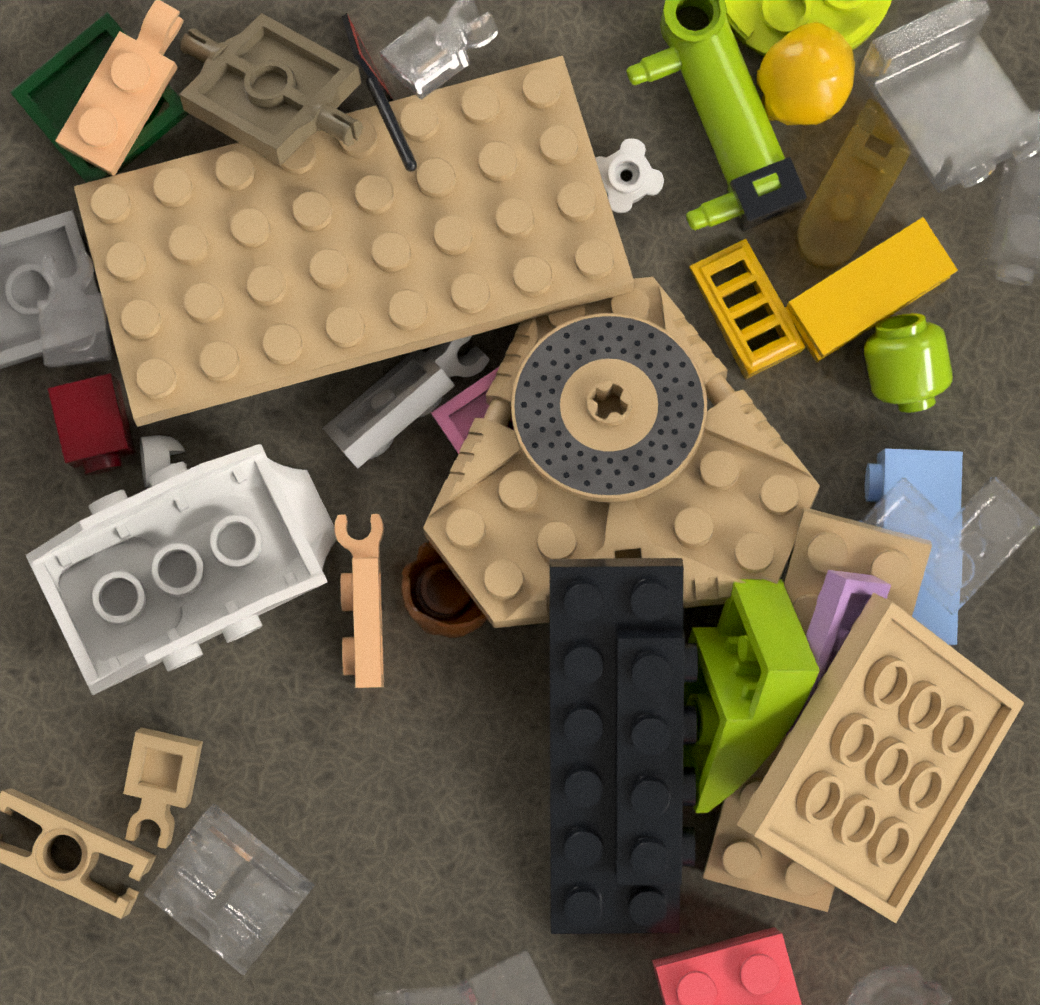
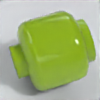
M917 313L897 315L880 321L875 325L876 332L864 344V356L873 395L882 402L897 404L898 410L905 413L918 412L934 406L936 403L935 396L944 392L951 385L953 379L944 330L934 323L926 322V317Z

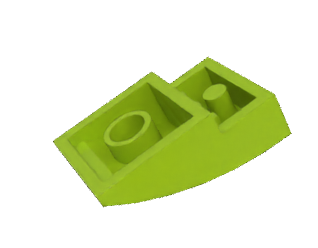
M741 579L746 583L733 582L731 596L725 601L718 626L692 627L688 643L697 644L698 677L697 683H684V705H696L697 742L696 745H683V766H695L696 804L693 806L695 813L710 812L756 772L776 749L795 722L809 697L820 671L782 579H779L777 584L765 579Z

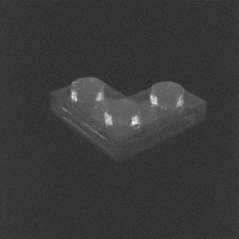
M997 476L991 477L951 520L945 517L906 478H901L859 522L930 540L932 548L920 587L950 615H954L1040 525V518Z

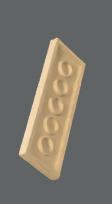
M804 508L783 583L805 636L828 570L873 575L891 584L887 599L912 616L932 548L931 541ZM785 735L776 749L756 772L723 801L704 868L703 878L828 912L835 888L834 885L736 826L747 808L751 796L760 786L783 747L787 737Z

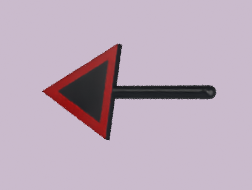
M346 13L342 16L353 56L368 75L366 85L405 169L413 172L417 169V162L389 102L394 100Z

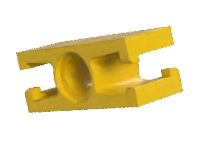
M924 217L789 301L785 309L792 319L803 343L817 363L865 333L880 321L890 317L939 286L956 273L958 269Z

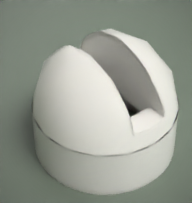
M163 435L140 437V454L145 488L152 487L148 477L173 465L170 464V455L185 452L184 447L179 441L170 436Z

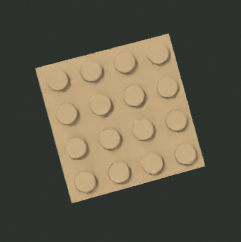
M873 593L860 616L854 621L850 633L827 672L820 679L816 691L793 730L787 735L783 747L760 786L751 796L749 804L736 826L872 910L897 923L1024 702L894 602Z

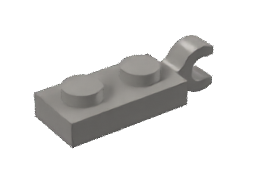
M472 336L435 345L426 353L422 349L413 351L322 429L358 469L367 460L384 453L392 444L394 437L415 419L431 413L441 402L442 396L455 386L450 377L474 376L485 368L490 359L477 346L469 350L466 355L457 357L459 348L467 343Z

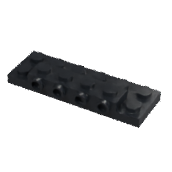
M682 558L549 559L551 934L679 933L682 866H695L694 827L682 826L683 806H695L696 773L695 766H683V745H696L697 713L696 705H684V683H697L698 677L697 644L685 643L683 632L684 565Z

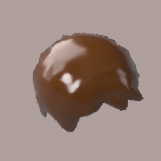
M430 541L423 543L419 547L416 561L407 564L401 573V593L404 607L410 617L427 634L448 638H461L479 629L487 620L486 616Z

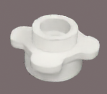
M637 139L624 140L620 150L607 158L602 156L595 158L611 209L616 213L628 212L632 208L633 203L642 199L646 194L651 196L657 195L663 187L664 178L662 173L652 169L644 156L646 151L645 145ZM625 170L632 173V179L628 182L623 181L620 177L621 172Z

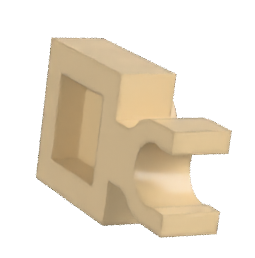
M143 727L135 732L123 794L142 799L140 809L133 814L128 823L126 840L135 841L140 835L142 821L148 819L155 821L160 828L157 847L166 849L171 844L175 821L171 814L170 806L186 808L191 803L203 741Z

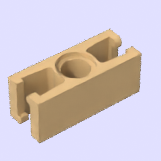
M13 788L1 791V812L10 816L13 815L14 811L39 824L42 827V833L36 839L32 852L0 841V863L120 919L130 914L139 892L129 887L126 894L119 896L92 881L89 876L90 872L97 864L99 853L133 865L129 877L140 881L142 876L150 871L156 855ZM60 835L73 837L81 847V861L77 868L72 871L61 869L52 859L51 848L55 839Z

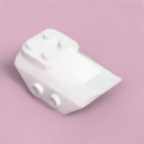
M261 444L201 463L188 470L183 461L178 462L148 477L152 487L128 498L124 490H119L93 502L88 506L92 513L91 516L77 522L26 555L92 695L161 662L164 663L168 672L179 668L203 655L199 644L223 633L227 643L237 640L263 626L258 617L259 615L328 582L322 571L328 552L337 538L332 520L307 470L286 467L267 458Z

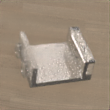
M956 0L872 40L859 69V73L938 193L958 183H961L963 188L974 186L987 178L996 169V164L1012 156L1017 162H1020L1040 151V109L1032 113L1030 112L979 36L992 11L985 0Z

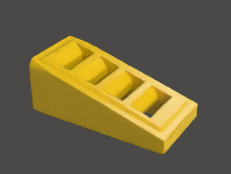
M747 239L741 240L689 266L745 380L804 350L805 345L792 319ZM742 261L747 271L746 273L717 287L715 286L710 276ZM754 285L758 293L757 295L727 308L722 298L746 286ZM762 306L765 307L769 315L768 317L742 330L738 328L735 319ZM775 328L780 339L752 352L747 341Z

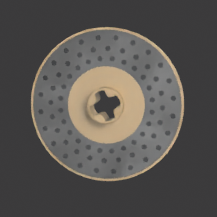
M618 313L592 314L570 320L558 326L539 340L530 350L518 370L513 386L511 400L512 423L516 439L525 458L538 474L561 491L585 500L622 502L637 499L661 489L676 478L689 464L701 443L707 418V395L704 380L695 360L684 345L668 331L650 321L631 315ZM612 394L619 396L620 410L624 414L620 415L612 412L606 420L599 418L598 404L594 400L598 399L606 402Z

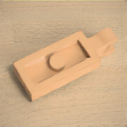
M155 0L143 21L137 40L119 31L55 140L60 147L108 174L116 175L178 68L174 61L163 56L184 21L178 17L180 12L161 0Z
M371 514V532L362 540H356L349 536L346 515H338L334 525L338 542L350 551L353 556L352 573H341L342 611H353L354 637L342 638L343 675H355V688L384 687L380 542L384 535V524L379 514Z

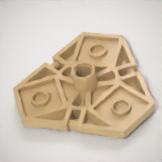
M654 277L635 278L633 292L520 322L512 343H510L503 362H501L496 377L486 394V403L489 407L484 418L474 419L469 434L459 451V455L453 463L447 480H445L423 527L424 535L494 628L549 623V559L682 558L684 565L683 608L725 604V601L731 596L733 582L746 583L741 579H765L777 584L782 577L796 541L803 509L812 508L820 485L790 447L783 442L774 427H771L762 412L755 407L744 390L735 392L726 381L727 368L719 358L715 357L711 348L699 337V333L687 322L683 313ZM618 313L631 315L650 321L668 331L684 345L695 360L704 380L707 398L714 405V407L707 411L701 443L685 469L661 489L633 500L596 502L575 497L561 491L540 476L530 465L519 447L514 430L507 427L512 418L511 400L514 382L518 370L530 350L539 340L558 326L570 320L592 314ZM612 394L606 402L598 399L594 400L598 404L599 418L606 420L612 412L620 415L624 414L620 410L619 396Z

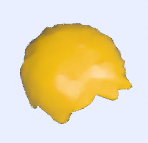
M813 22L797 27L771 46L764 56L759 70H757V85L764 94L762 104L770 121L777 120L786 125H818L832 118L842 109L851 93L855 71L852 47L844 39L843 35L822 23Z

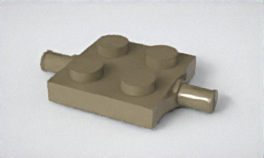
M263 13L240 34L225 42L218 43L195 28L188 30L189 35L184 34L180 50L184 54H188L204 63L200 74L179 94L184 111L279 166L309 136L317 131L322 130L342 141L347 146L354 144L353 138L358 140L362 132L361 121L353 119L337 110V107L361 84L357 65Z

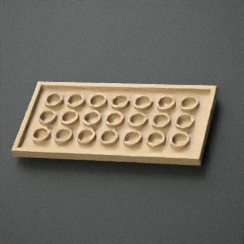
M563 56L389 102L417 162V169L413 172L405 169L377 106H372L346 113V115L362 123V132L358 140L353 138V145L347 146L322 130L317 131L309 136L281 166L238 142L74 186L132 416L137 427L633 292L634 278Z

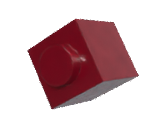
M111 373L48 388L66 464L73 468L83 466L85 475H95L123 467L121 457L136 453L120 383Z

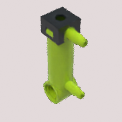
M665 0L660 28L662 37L670 48L645 57L639 63L629 66L626 70L630 83L635 86L646 81L653 82L681 70L728 184L727 194L702 203L699 208L691 210L686 214L690 228L695 231L706 226H715L737 217L742 231H746L800 209L807 199L791 157L785 159L729 25L726 17L727 8L725 0ZM684 7H699L709 17L710 24L702 30H688L681 26L677 20L676 13Z

